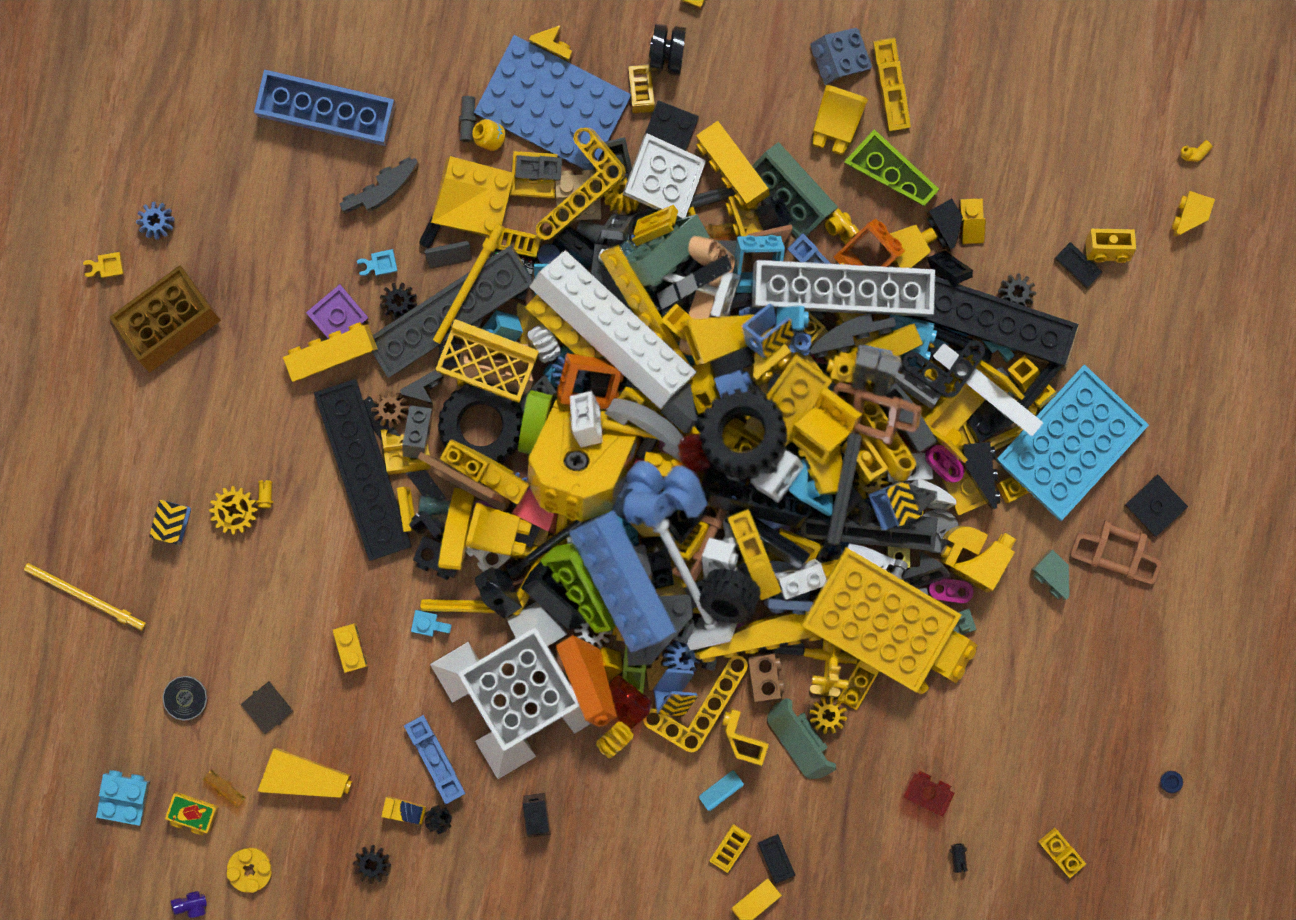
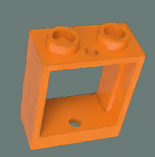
M875 218L860 230L833 258L839 264L865 266L851 249L870 231L892 255L880 267H889L905 250L902 248L901 242L893 238L887 231V227Z
M567 353L557 389L560 403L571 405L570 396L580 394L572 392L579 369L611 374L605 397L595 396L600 409H608L614 398L617 399L619 396L618 385L619 382L623 381L624 375L607 359Z

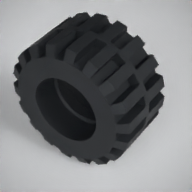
M720 568V570L714 569L708 573L699 597V603L708 614L716 619L739 624L748 622L752 619L761 594L760 587L751 577L742 572Z

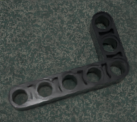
M707 457L705 458L701 488L708 506L735 513L749 509L751 517L797 528L802 527L811 514V506L799 498L783 495L779 502H776L755 487L727 481L725 472L720 473L717 471L714 465L709 463Z

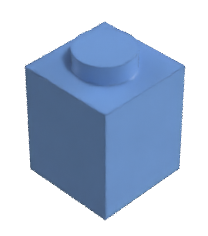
M743 369L715 378L721 398L722 394L727 391L729 395L734 394V389H741L742 392H746L747 389H750L749 385L752 384L749 373L744 372Z

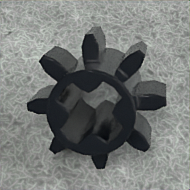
M436 805L431 810L425 812L426 818L424 823L430 832L436 830L439 835L446 832V829L451 828L452 816L446 807L440 810L439 805Z

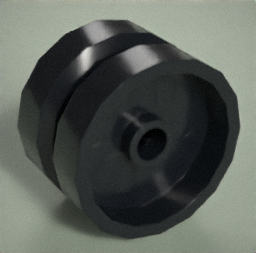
M655 24L649 58H651L650 73L661 74L664 60H667L668 74L680 76L686 27L675 26L672 29L670 40L667 39V26Z

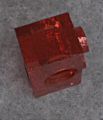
M620 675L609 682L616 716L620 722H623L632 729L649 715L652 700Z
M919 771L918 774L912 772L901 796L944 817L955 794L950 790L952 786L942 781L936 784L930 781L932 776L922 771ZM928 786H932L935 790L934 796L931 798H925L923 795L924 789Z

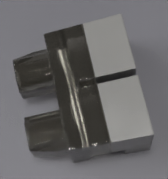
M859 345L852 368V387L864 390L868 380L875 382L872 393L884 396L888 387L892 388L901 364L900 357L882 351L879 354V351Z

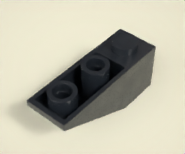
M990 442L961 445L962 454L968 459L965 463L963 462L965 471L990 509H997V504H1000L999 491H995V482H998L997 469H993L992 460L996 459L995 447H991Z

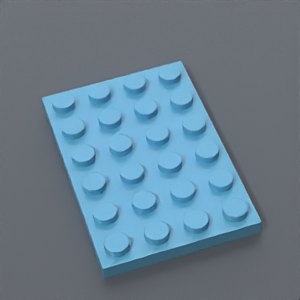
M1084 364L1059 390L1057 395L1036 415L1043 424L1035 434L1031 436L1023 430L995 461L1059 521H1062L1149 424Z

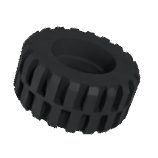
M467 384L462 386L461 389L455 390L449 399H446L442 411L439 413L438 431L445 448L452 439L501 464L514 454L519 445L523 416L519 406H517V402ZM482 404L494 408L502 420V430L499 437L493 443L486 446H476L469 443L461 433V418L470 407Z
M734 389V394L729 395L728 391L723 393L722 399L718 400L715 398L711 402L712 407L705 409L703 413L704 419H701L699 425L701 429L699 437L707 460L710 464L714 465L717 471L720 473L725 472L726 476L730 478L738 476L739 480H746V476H752L754 479L759 477V473L763 471L765 474L771 471L770 467L773 464L776 466L780 462L779 457L784 455L786 450L787 428L781 410L777 408V404L772 399H767V395L762 392L759 395L755 394V391L752 389H747V392H742L741 389ZM742 416L758 419L765 429L764 439L758 447L748 452H735L725 446L722 432L730 421Z

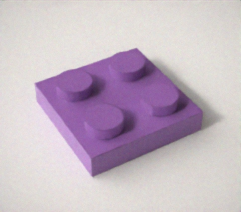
M340 284L306 312L328 339V334L339 330L341 333L349 331V326L359 322L362 325L369 319Z

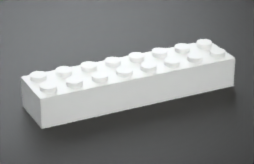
M566 250L543 268L530 285V288L660 409L695 375L696 371Z
M757 260L753 263L752 308L763 309L771 303L774 309H777V307L804 306V311L929 317L934 314L935 270Z

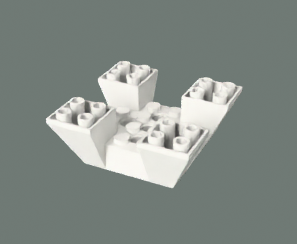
M537 602L524 608L519 615H512L507 618L516 639L483 659H478L470 643L467 642L430 664L452 703L469 693L491 729L490 733L475 742L497 779L535 758L536 755L526 738L560 717H563L574 734L592 724L585 720L572 685L548 648L550 644L564 637L567 633L562 624ZM505 663H511L514 666L515 672L513 675L507 676L503 673L502 667ZM536 671H542L546 676L545 681L541 684L533 680V674ZM518 682L526 686V692L523 695H517L514 692V685ZM497 694H503L506 697L507 703L505 706L500 707L495 704L494 699ZM528 702L536 703L538 707L537 713L528 714L525 710L526 704Z

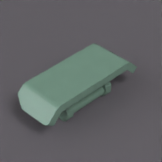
M788 698L774 705L767 715L768 723L804 776L809 779H818L836 770V763L828 761L822 753L828 746L825 742L823 743L806 718V714L803 712L797 716L792 710V700Z

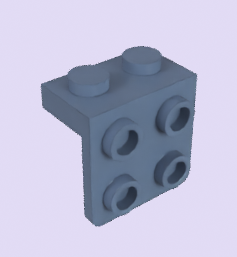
M857 28L824 35L810 44L824 85L831 84L843 76L867 71L872 67L860 31Z
M770 561L774 574L793 567L785 561ZM810 591L787 600L780 593L764 599V605L770 608L771 612L784 613V609L792 610L794 614L801 615L809 611L813 602L809 600Z

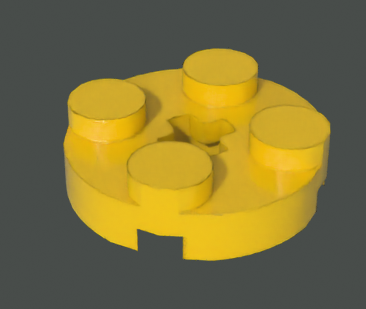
M255 847L237 851L232 855L227 865V878L237 890L242 892L254 893L267 885L272 876L268 855ZM250 864H253V870L255 871V874H249L247 876L245 874L246 870L244 869V866H249Z

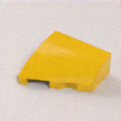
M386 429L381 430L384 460L388 475L431 469V465L420 459L403 457V434L397 436L388 433ZM427 445L426 454L430 456L429 448Z
M802 449L799 450L800 457L805 456L810 465L807 471L814 479L819 494H837L843 465L841 450L824 466Z

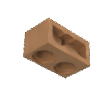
M774 653L747 657L754 702L781 698L780 693H784L783 680H778L777 671H781L780 658H775ZM762 660H768L771 663V669L766 673L759 670V663ZM766 682H771L774 685V691L769 695L762 692V685Z

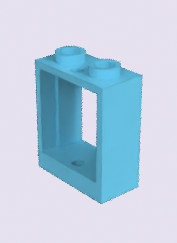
M737 236L733 273L741 275L736 293H752L753 272H741L744 252H773L772 261H783L785 248L781 236Z

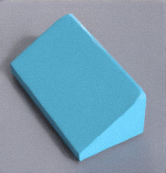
M731 771L699 795V799L706 809L711 811L744 786V783L735 771Z

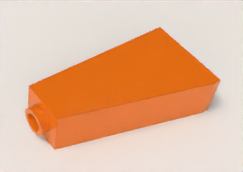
M573 635L557 644V651L585 720L598 727L607 725L609 721L617 716L601 651L599 648Z

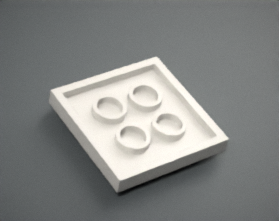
M647 133L642 140L623 195L658 211L674 204L678 210L676 219L684 218L687 215L706 160Z

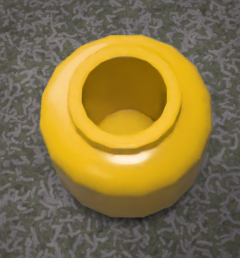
M484 119L473 128L474 142L486 150L495 151L505 141V129L497 122Z

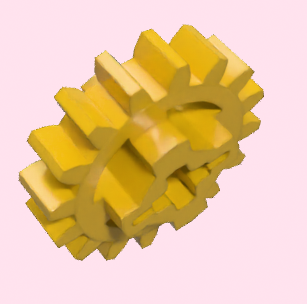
M235 486L231 487L230 492L227 488H223L224 494L216 493L217 501L211 500L210 502L215 505L214 508L209 509V512L215 514L211 521H218L215 527L220 528L223 526L224 533H227L229 529H231L232 534H236L237 529L244 533V526L251 528L250 520H257L253 516V512H258L257 508H253L256 500H250L249 498L252 493L244 494V488H240L238 492H236ZM235 495L232 501L222 502L225 498ZM244 500L247 503L248 511H245L242 505ZM236 504V509L243 514H233L231 516L232 512L225 508V506L234 507ZM219 509H220V510H223V512H224V515H225L224 521L222 520V518H221V516H220ZM239 518L245 519L242 523L233 525L235 520Z

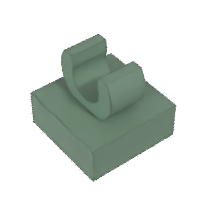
M970 609L958 612L962 616L953 629L954 631L963 635L977 630Z

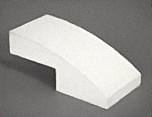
M917 479L911 483L914 486L924 488L926 491L936 494V499L927 506L928 508L947 510L956 505L954 497L930 482Z

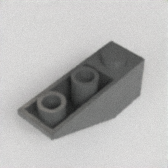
M897 383L887 388L885 395L878 394L891 399L896 397L913 404L910 397ZM879 404L889 419L890 407ZM901 408L899 421L913 424L914 414ZM920 416L919 427L915 432L897 428L919 454L937 443V439L922 416Z

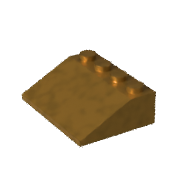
M181 265L109 317L136 359L149 373L221 321Z

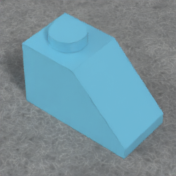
M497 310L482 328L485 331L514 342L523 333L518 316Z

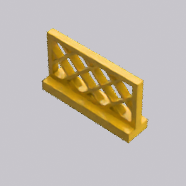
M455 319L435 371L520 403L539 351ZM453 338L462 339L466 347L454 352L451 345ZM477 346L483 347L487 355L475 360L471 349ZM468 350L472 361L461 366L456 355ZM497 354L505 355L508 363L496 367L492 357ZM454 357L457 368L453 370L442 368L444 360ZM489 358L493 369L482 374L477 363ZM520 361L529 365L527 371L520 375H517L513 364ZM475 365L479 375L474 378L466 377L463 369ZM510 366L514 377L503 382L498 371ZM496 373L500 383L495 386L487 385L484 377ZM524 377L523 382L521 384L519 379ZM517 381L520 387L517 396L508 393L505 385Z

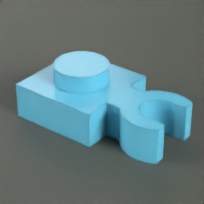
M393 249L372 253V260L370 261L364 258L357 260V264L364 263L367 265L365 271L359 272L360 276H367L373 270H375L376 276L398 272Z

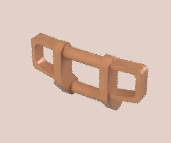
M838 383L834 387L833 393L840 397V391L855 394L852 407L862 415L865 400L890 407L886 432L861 425V415L855 430L852 432L853 434L857 432L883 440V443L891 445L897 428L915 432L919 427L921 407L896 397L891 399L868 392L865 388L844 383ZM901 408L914 414L913 424L899 421Z
M706 505V510L709 511L711 506ZM719 509L716 518L706 516V513L700 520L708 523L710 527L698 553L696 552L691 558L696 561L690 572L694 582L703 568L702 555L708 539H714L718 529H721L727 510ZM679 550L680 552L686 553V550ZM675 564L672 574L683 579Z
M1108 521L1103 522L1099 536L1081 532L1077 533L1070 551L1071 557L1089 563L1091 566H1100L1124 574L1126 578L1136 579L1149 584L1155 583L1162 565L1160 559L1143 552L1147 534H1137L1113 526ZM1109 533L1136 542L1129 567L1101 558ZM1081 539L1097 542L1092 558L1076 553ZM1141 557L1156 563L1153 574L1149 578L1135 574Z

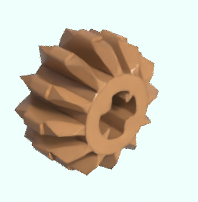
M388 390L387 398L381 392L379 396L382 401L373 400L379 407H373L371 411L379 412V414L374 416L375 420L383 417L380 423L381 426H384L387 420H389V427L393 428V420L400 426L402 422L399 417L408 418L402 411H408L409 406H402V404L407 402L406 398L398 401L401 395L400 392H397L394 398H392L393 393L391 390ZM387 404L396 405L394 414L385 412V409H388L386 408Z

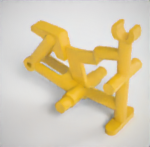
M823 639L822 649L805 648L804 657L825 661L824 677L812 676V684L815 685L810 687V693L835 698L839 697L841 691L838 688L848 689L849 681L838 678L840 671L838 663L857 664L858 658L849 653L841 652V648Z

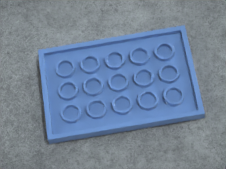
M514 35L474 114L483 119H489L501 124L506 131L552 154H558L559 158L583 170H594V165L575 144L574 133L580 128L589 127L604 142L609 141L631 98V94ZM586 131L581 134V141L585 144L590 141V135ZM600 148L595 151L597 160H599L603 153V150Z

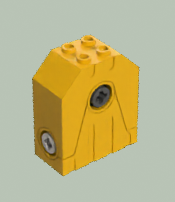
M557 396L528 459L527 483L530 484V489L540 508L550 513L564 515L570 520L581 522L612 511L627 473L641 445L642 436L602 428V443L580 447L572 432L571 405L561 404ZM600 409L601 423L603 419L617 422L605 414L606 409ZM627 420V422L625 423V424L637 426V425H635L634 423H632V422L629 421V420Z

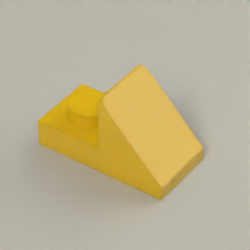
M561 26L536 33L529 38V43L567 62H570L573 56V51L570 50L571 47L561 41L558 44L555 43L561 31Z
M983 198L961 199L960 213L963 217L961 222L962 244L985 243L986 218L983 215Z

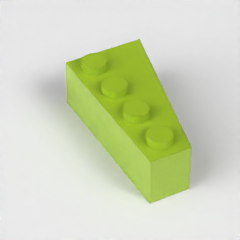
M875 129L844 161L848 166L924 207L940 190Z
M574 543L555 546L540 559L544 566L548 565L554 572L552 577L555 581H560L567 589L565 593L567 597L579 605L578 611L595 633L612 631L616 627L614 619Z

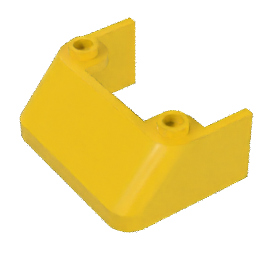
M969 355L967 358H963L968 360L972 365L974 364V362L970 361L974 355ZM980 360L976 366L978 371L1006 393L1010 392L1021 400L1024 398V395L1006 375ZM950 374V377H953V380L948 385L944 384L946 393L950 391L955 392L953 385L958 379ZM966 383L955 397L945 398L940 396L932 409L923 403L920 406L921 416L937 439V442L964 463L968 459L958 450L963 442V435L958 430L986 400Z

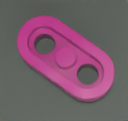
M934 445L926 450L925 459L927 464L946 482H958L962 479L964 475L962 463L944 446ZM934 453L937 455L936 460L933 458ZM949 468L952 469L951 475L948 472Z
M943 579L930 583L928 587L930 596L936 600L966 603L973 597V588L966 581ZM937 585L943 586L942 593L936 592L935 588ZM959 588L965 590L964 596L958 595L957 591Z

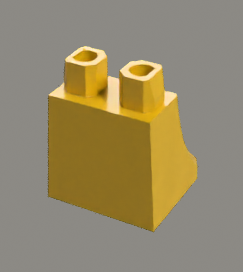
M826 85L812 132L814 134L812 146L823 149L826 139L835 141L832 152L843 155L847 146L852 141L868 99L861 95Z
M476 503L465 547L507 556L512 554L524 556L527 544L516 542L515 540L517 533L529 536L532 524L521 520V517Z
M1003 533L997 541L991 542L979 555L971 560L956 563L949 570L986 593L993 591L1015 553L1011 548L1016 539L1007 533Z

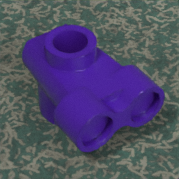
M199 891L186 894L187 898L170 900L174 915L184 913L185 911H187L189 918L206 914V898L204 894L200 895Z

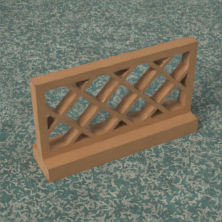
M420 452L418 458L432 466L430 472L506 512L511 500L482 482L474 481L440 460L442 452L438 454L437 458Z

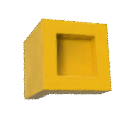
M675 304L661 321L686 342L680 322L693 318Z
M603 646L600 648L609 682L623 671L621 653Z

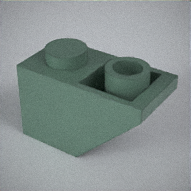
M1049 550L1032 568L1035 572L1033 577L1041 584L1045 582L1051 588L1049 592L1056 599L1062 598L1067 600L1070 597L1069 565L1055 551Z

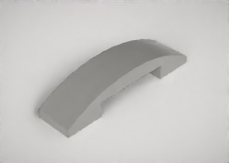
M614 398L605 412L606 415L622 425H625L627 420L663 441L666 444L662 450L680 461L683 460L690 447L685 437L672 423L643 405Z

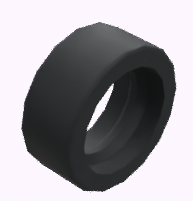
M745 346L711 360L710 363L715 376L720 377L754 364L755 359L751 348Z

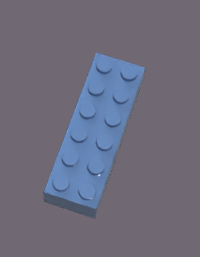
M264 69L254 113L257 117L386 146L396 103L394 99Z
M614 510L592 519L569 532L631 653L658 643L676 632Z

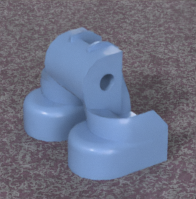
M638 461L627 473L626 480L628 485L623 494L625 501L624 514L627 522L640 525L644 521L649 527H657L664 517L672 514L676 509L685 510L687 517H697L707 505L697 476L685 467L675 466L663 480L660 471L654 465L646 461ZM664 487V491L661 494L657 495Z

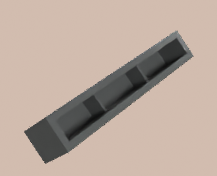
M811 508V514L801 527V536L804 538L826 540L830 528ZM860 510L853 516L845 518L840 541L935 551L938 518L920 516V518L904 525H896L883 531L874 511Z

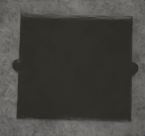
M270 681L259 690H254L253 694L241 703V706L264 734L268 733L277 724L281 725V721L293 712V709Z

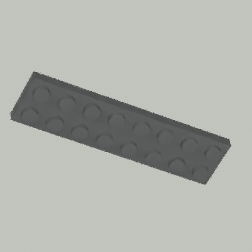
M512 245L485 262L454 320L472 325L530 287L534 280ZM469 273L373 335L378 349L372 351L388 378L447 341L453 322L441 344L435 342L433 338Z

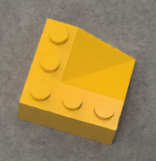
M449 156L445 161L431 223L489 238L496 224L502 225L514 173Z

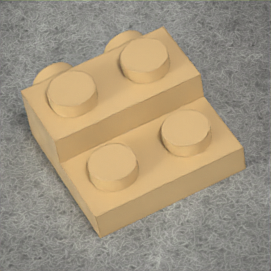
M584 170L582 175H573V171H561V180H556L557 206L595 174V170ZM595 180L592 187L598 193L600 192V181ZM579 194L576 197V203L578 206L583 207L586 201L584 196ZM601 198L574 221L601 220ZM561 209L559 216L563 221H567L569 213L567 210Z

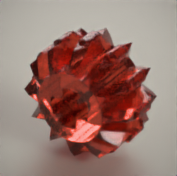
M691 434L681 438L680 443L677 445L679 449L677 454L680 457L679 462L683 463V467L694 473L708 468L710 463L703 451L699 434Z

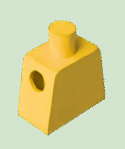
M913 225L890 233L893 238L901 242L902 248L905 250L894 261L896 268H912L930 254L931 250L927 244L938 239L932 227L920 232L917 225Z

